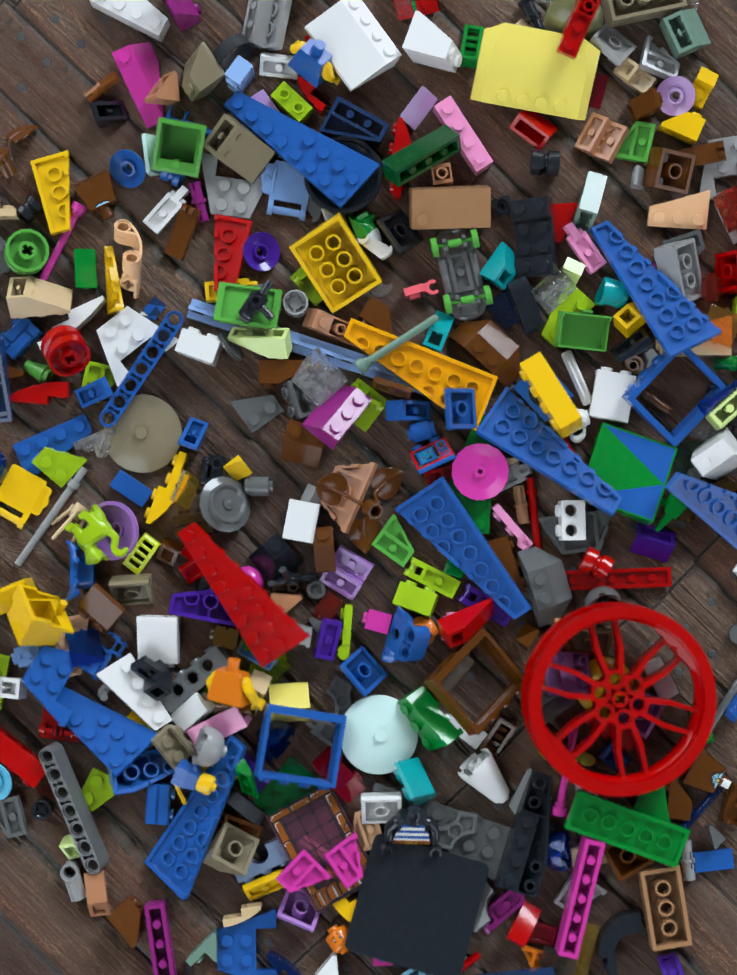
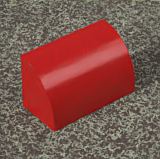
M521 110L509 127L538 150L543 149L558 129L537 112Z

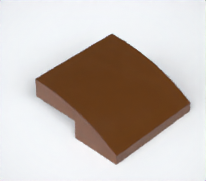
M378 376L374 377L372 384L373 389L407 400L410 399L413 390L412 387Z

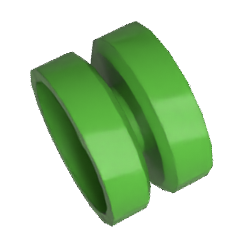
M21 229L14 232L8 238L4 249V260L7 267L21 276H31L38 273L45 266L49 257V245L45 237L32 229ZM27 250L30 253V255H24L23 251Z

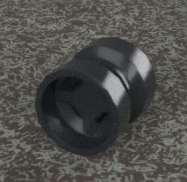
M29 195L26 198V202L20 204L16 209L31 222L35 218V214L41 212L43 207Z
M40 798L32 805L31 814L37 820H44L53 813L54 803L49 798Z

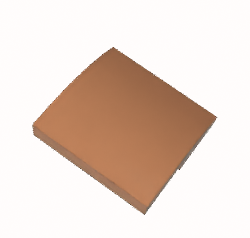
M592 112L574 147L592 157L612 164L630 129L627 126L611 121L609 117Z

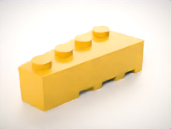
M541 352L521 362L519 371L521 378L524 382L527 381L529 383L531 394L534 398L537 397L541 410L544 414H547L552 427L558 432L561 439L582 428V416Z

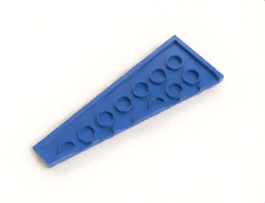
M236 91L224 104V107L270 146L340 209L345 206L380 167L377 162L239 91Z
M506 386L475 434L612 517L623 498L607 482L602 481L595 474L596 472L589 468L581 460L582 458L568 447V444L549 426H546L537 417L538 415L534 411H530L523 404L524 402L520 398L518 399L510 391L511 389Z

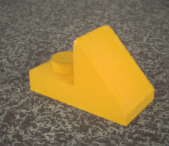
M701 66L692 83L696 94L693 107L699 110L704 106L719 76Z

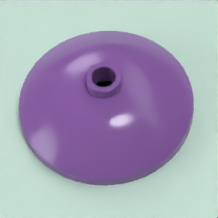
M106 501L98 504L112 529L119 536L118 548L121 550L124 547H128L129 551L123 557H116L111 551L112 539L109 536L99 542L97 547L109 557V560H119L128 556L135 548L139 537V526L134 513L128 506L118 501Z

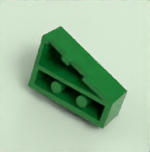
M423 686L414 689L397 701L401 712L407 716L411 722L412 729L418 733L423 746L429 752L450 744L464 733L461 728L458 730L450 722L452 718L448 714L444 715L438 709L439 703Z

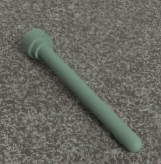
M432 315L369 357L358 358L354 361L355 365L363 375L369 371L371 364L436 323L439 317Z

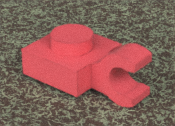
M429 280L424 284L421 283L404 288L405 299L415 300L421 298V294L425 292L429 295L438 294V290L432 291L429 288L436 281Z

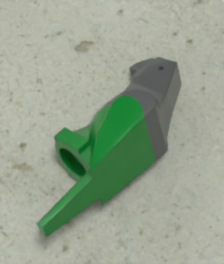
M694 466L687 471L688 476L700 480L702 475ZM671 493L666 499L662 498L660 501L665 507V514L654 529L657 532L671 519L676 520L687 508Z

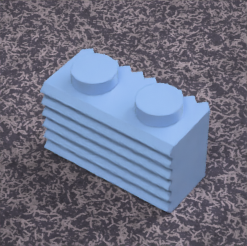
M239 55L225 72L227 87L232 92L239 91L244 94L246 88L249 87L248 85L255 78L253 65Z

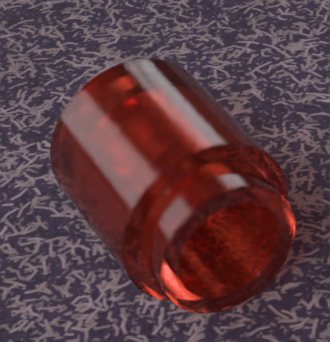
M705 273V277H701V296H703V301H719V296H721V277H717V273Z

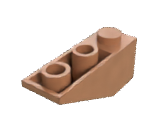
M308 308L302 324L303 327L358 348L344 338L349 322L320 309Z

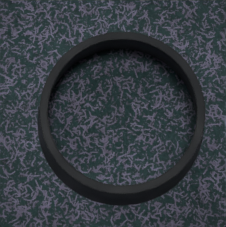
M234 34L216 47L213 56L223 71L226 72L238 55L247 60L253 52L254 45L243 34Z
M236 790L227 798L226 802L255 825L260 826L266 815L260 808Z

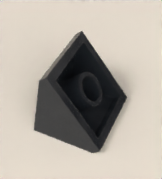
M401 209L376 222V227L387 243L392 245L393 251L398 258L423 241L417 230H412L409 227V219Z

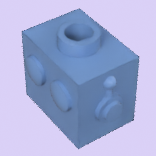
M38 646L14 648V653L11 654L14 665L18 664L19 668L23 666L29 667L39 651Z

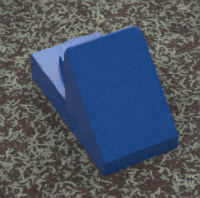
M105 376L74 391L82 409L113 395Z

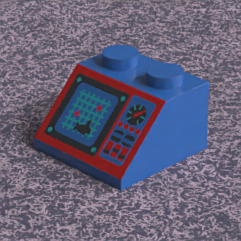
M439 435L430 439V444L424 447L421 443L411 448L412 452L409 453V456L418 475L456 458L446 437L440 438Z

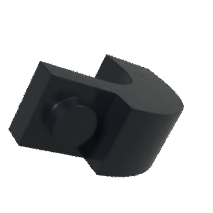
M638 908L616 913L605 922L598 934L596 954L599 959L605 958L602 959L604 972L607 971L608 975H618L615 948L619 940L628 934L643 932L641 913Z

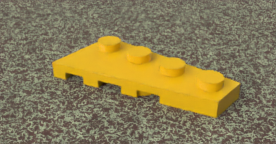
M69 151L30 161L50 234L54 236L71 231Z

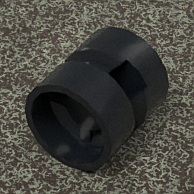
M532 149L530 175L541 176L545 173L547 176L558 177L560 151L549 150L545 153L544 150Z

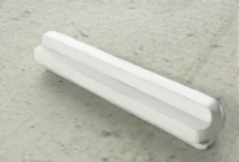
M572 351L563 352L561 356L582 404L587 406L591 403L592 397Z

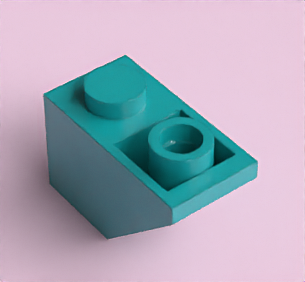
M501 242L479 274L490 284L505 290L506 284L510 283L516 275L514 252L504 242Z
M436 310L435 315L439 317V320L429 327L422 347L441 353L455 317Z

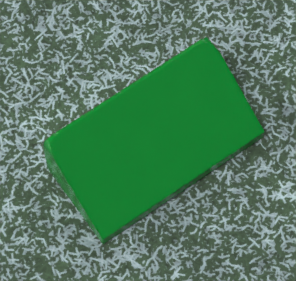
M74 249L76 288L78 290L97 289L96 250Z
M242 758L235 767L241 790L258 799L259 794L253 774L246 760Z

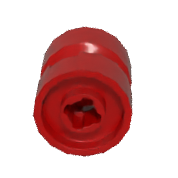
M589 546L579 563L578 569L587 574L592 572L594 578L603 582L612 568L615 559L607 555L600 556V551Z

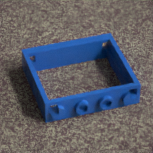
M691 349L683 353L715 386L671 433L635 399L673 359H669L665 351L652 360V365L648 369H644L638 375L639 379L634 384L628 385V389L621 396L673 447H676L730 391Z
M265 703L254 775L259 777V781L270 782L271 779L278 780L279 784L290 785V782H296L299 787L310 788V785H317L319 790L329 791V787L335 788L347 716ZM271 713L335 722L327 779L262 770Z

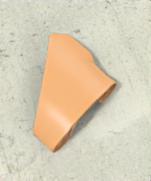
M120 219L114 223V240L119 244L132 247L133 250L126 251L123 254V274L119 283L123 289L134 292L133 298L137 299L141 283L142 241L132 223L128 220Z

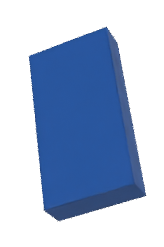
M121 469L109 485L142 508L153 493L151 489Z
M732 848L692 852L693 858H695V873L734 869Z

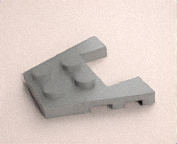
M737 136L707 141V143L723 140L727 161L703 166L699 193L711 190L710 200H715L716 195L714 179L737 175Z
M202 153L201 161L211 215L220 214L250 220L263 194L261 191V176L265 168L253 184L248 180L216 176L219 159L212 154Z

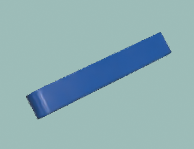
M171 311L167 313L101 411L99 421L103 426L112 427L117 423L182 326L184 318L180 312ZM171 314L179 317L177 325L170 324L169 316ZM161 330L168 333V339L165 342L158 339V333ZM149 347L157 349V356L155 358L148 357L147 349ZM139 363H143L146 366V372L142 375L136 372V366ZM127 380L135 382L136 387L134 390L128 391L125 389V382ZM117 396H121L125 400L122 407L114 405V399ZM105 413L113 415L114 420L112 423L106 424L103 422V415Z

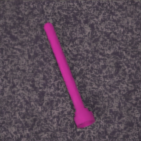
M73 201L70 207L72 209L71 231L61 234L39 279L47 281L78 218L85 215L88 209L86 206Z
M579 726L569 733L568 751H572L575 748ZM563 775L561 777L557 802L552 805L551 814L559 817H566L568 811L565 800L569 780Z

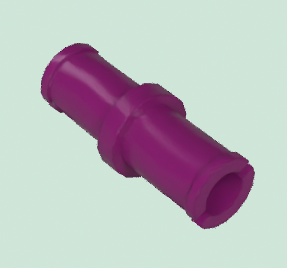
M201 182L189 183L188 186L192 197L191 205L196 209L202 210L198 223L208 221L209 218L205 205L207 201L203 197Z

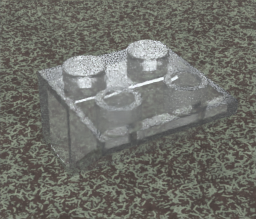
M318 347L303 360L292 379L318 407L348 381L344 373Z

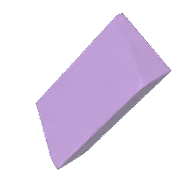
M422 85L399 117L403 118L405 124L415 131L438 99Z

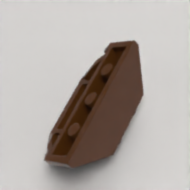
M491 320L462 322L449 336L488 373L497 376V381L504 388L506 386L509 387L520 375L519 346Z

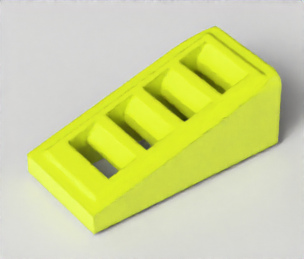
M145 532L122 564L135 574H140L160 548L161 543ZM145 540L154 547L150 549L144 544ZM139 548H144L149 554L145 555ZM136 553L144 558V561L142 562L134 555ZM133 559L140 565L139 568L130 563V560Z

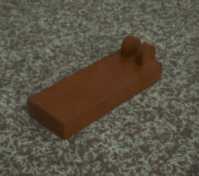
M723 140L676 150L696 155L694 168L727 161Z
M182 203L164 253L180 260L185 259L202 210Z

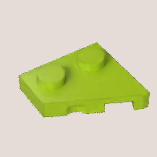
M96 767L92 768L82 788L84 798L89 810L92 812L114 796L108 773Z

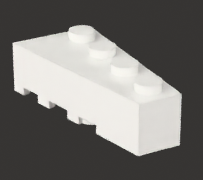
M131 653L96 674L153 731L172 721L161 701L157 702L143 692L144 679L130 670L131 663L135 662Z

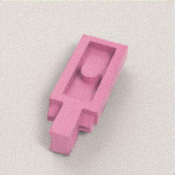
M573 222L563 227L568 236L566 240L580 262L585 264V269L589 275L607 263L586 231H583L581 228L577 229Z
M499 503L492 506L494 510L492 515L498 522L502 520L507 525L504 529L511 537L514 535L517 537V546L522 550L530 548L533 545L532 541Z

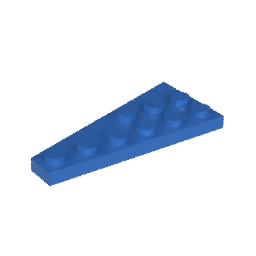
M63 687L56 699L58 703L73 711L66 726L116 777L153 744L150 740L157 732L66 687Z

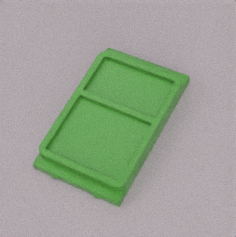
M219 282L213 320L234 325L277 329L279 311L281 310L282 290L270 289L266 295L269 300L266 307L275 315L273 320L269 322L259 311L252 318L251 322L246 324L240 320L238 311L252 291H260L262 287Z

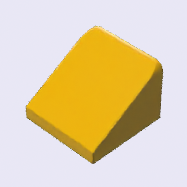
M239 455L223 466L227 473L236 481L252 474L250 468Z

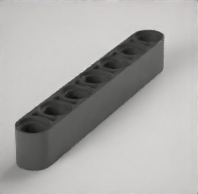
M52 742L40 750L39 760L86 871L90 874H97L108 865L109 855L64 747L59 742Z

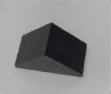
M122 100L90 103L95 122L99 128L128 119Z

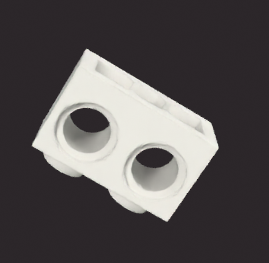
M585 500L558 501V505H555V516L558 517V525L555 526L556 537H559V541L586 540ZM568 505L574 509L572 516H568L565 512ZM568 525H571L574 528V534L572 536H569L566 533V527Z

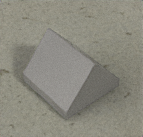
M308 483L300 501L320 504L316 487Z

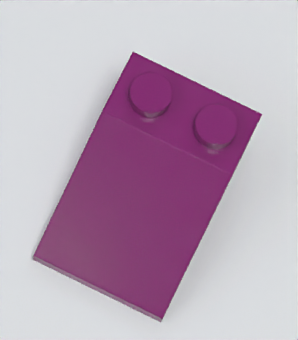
M164 0L181 32L201 22L200 14H202V11L197 3L193 4L192 0Z

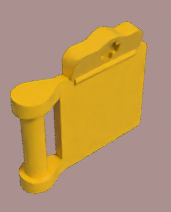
M12 464L0 486V501L22 512L23 516L19 518L1 507L0 516L23 530L31 513L36 516L40 515L50 502L52 489L46 486L47 481L16 464Z

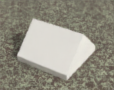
M289 499L282 538L313 543L320 504Z
M401 792L361 793L362 824H382L396 816L398 809H401Z

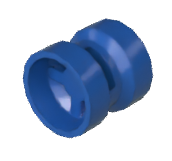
M163 171L160 174V179L171 181V184L176 188L181 185L185 175Z

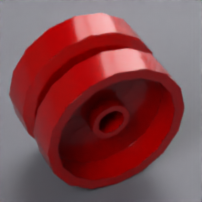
M70 325L57 326L48 331L42 338L41 352L47 360L50 369L55 374L60 376L76 375L88 365L91 357L90 348L76 328Z

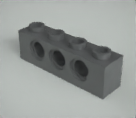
M211 645L204 651V656L195 658L189 663L190 667L187 670L182 669L175 675L176 679L172 681V693L161 699L169 713L176 711L194 693H200L207 688L206 679L214 670L227 666L230 655L224 647ZM208 660L213 663L211 671L206 666ZM194 672L198 675L196 683L192 680ZM178 685L183 687L181 695L177 692Z

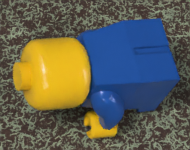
M182 759L176 766L171 780L173 785L189 790L196 789V791L205 795H209L212 791L215 792L217 784H215L216 778L208 773H202L201 768L203 766L191 764L185 759Z

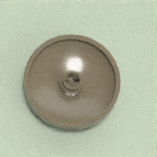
M140 394L133 397L114 426H104L103 437L109 455L118 465L133 472L150 473L160 470L173 460L174 455L180 449L181 445H178V441L183 432L177 413L167 402L152 395ZM123 399L115 406L122 407L125 403V400ZM111 413L106 418V424H110L114 420Z

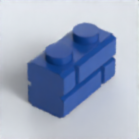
M28 317L24 319L15 318L11 323L12 327L9 331L5 330L0 334V339H4L6 353L16 361L44 333Z
M155 782L147 786L145 824L169 825L170 820L174 819L175 808H171L172 800H175L176 788H173L171 782Z

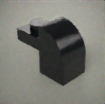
M144 655L131 663L130 670L144 679L143 692L158 702L172 693V676L163 661L159 659L154 662Z

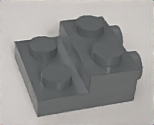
M323 371L289 380L283 384L281 389L284 399H288L290 405L288 406L289 416L291 418L294 417L295 421L308 418L330 392Z

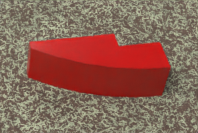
M49 382L30 386L12 394L11 402L50 405L51 398L70 399L72 384L69 382Z

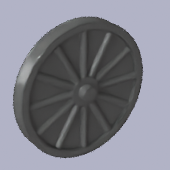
M226 331L219 333V339L225 350L236 361L241 362V359H244V354L240 346L228 341L229 334Z

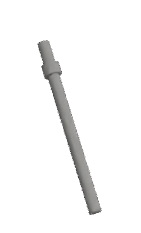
M82 466L76 475L70 478L67 483L68 486L14 562L20 567L23 565L73 491L79 488L81 485L80 481L88 471L85 467Z

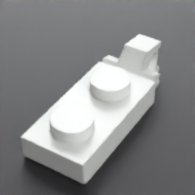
M182 185L177 192L174 190L170 193L168 192L146 216L143 222L159 235L180 211L182 203H186L184 198L190 191Z

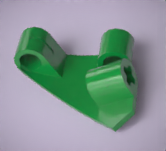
M665 786L651 792L639 794L633 809L670 822Z

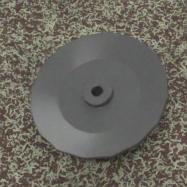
M221 476L211 479L204 485L200 494L199 507L203 518L209 526L217 531L229 533L239 530L247 522L250 515L251 502L249 495L245 494V488L241 483L233 478Z

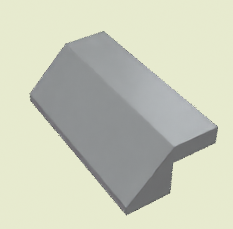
M248 0L242 34L255 48L265 50H280L283 48L292 0Z

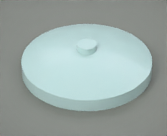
M387 695L366 696L352 704L344 714L347 718L342 751L350 763L366 773H391L393 770H396L394 763L410 759L415 751L418 733L412 729L411 722L401 712L400 705L397 702L399 700Z

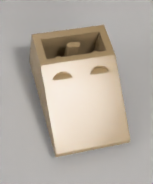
M32 276L11 277L6 297L11 319H24L34 316L44 317L46 315L70 313L73 290Z

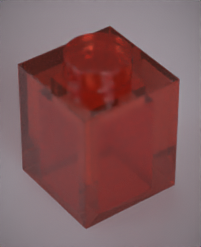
M328 590L314 610L317 612L315 615L321 620L322 617L332 619L344 601Z

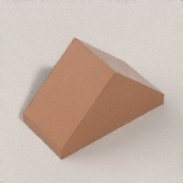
M176 71L163 75L145 97L144 101L150 104L166 106L179 102L180 96Z

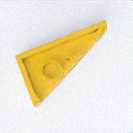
M104 246L107 315H115L124 310L119 283L120 278L118 277L113 246Z

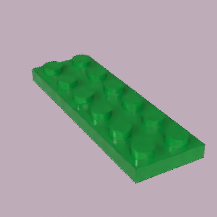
M580 789L576 792L564 823V828L674 868H677L690 834V830Z

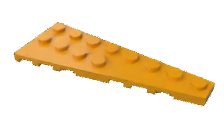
M353 318L350 319L344 334V338L369 356L398 338V336ZM410 341L405 342L377 360L444 410L443 391L445 388L474 389L477 428L472 429L473 431L478 429L498 379L495 375Z

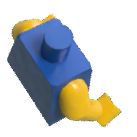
M310 39L306 43L297 40L290 46L291 53L295 55L288 63V66L315 88L325 80L338 86L342 79L335 70L333 71L331 64L332 54L325 49V42Z

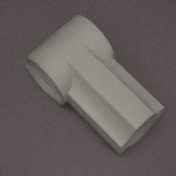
M73 859L65 862L61 868L60 876L65 882L71 902H77L86 898V889L80 871L81 865ZM72 867L75 870V874H69L66 868Z

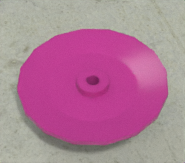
M476 443L466 446L457 454L452 465V478L455 486L463 495L470 499L486 500L493 498L503 490L508 481L509 467L506 458L499 449L489 444Z

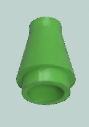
M27 360L23 367L24 371L28 372L40 383H49L54 375L49 365Z

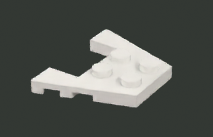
M128 306L96 330L117 387L128 372L120 361L147 341L158 328L156 324ZM161 330L158 333V339L162 342L167 341L168 333ZM176 337L172 339V341L170 342V344L164 352L169 350L178 342V339Z

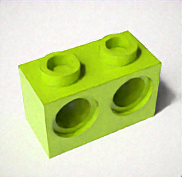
M285 81L271 94L272 102L288 117L301 124H304L313 114V108Z

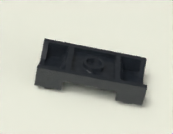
M547 195L510 201L511 221L514 222L516 242V279L524 276L527 279L541 276H558L552 197Z

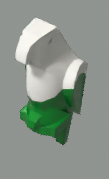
M367 211L358 215L355 219L353 214L348 215L356 237L363 247L382 261L392 255V245L388 247L382 243L380 231L373 223L375 215Z

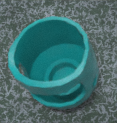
M604 277L595 295L594 303L599 306L611 305L613 308L619 309L625 306L629 299V294L620 280Z

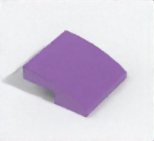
M340 545L335 553L336 572L323 573L319 580L353 601L374 564Z

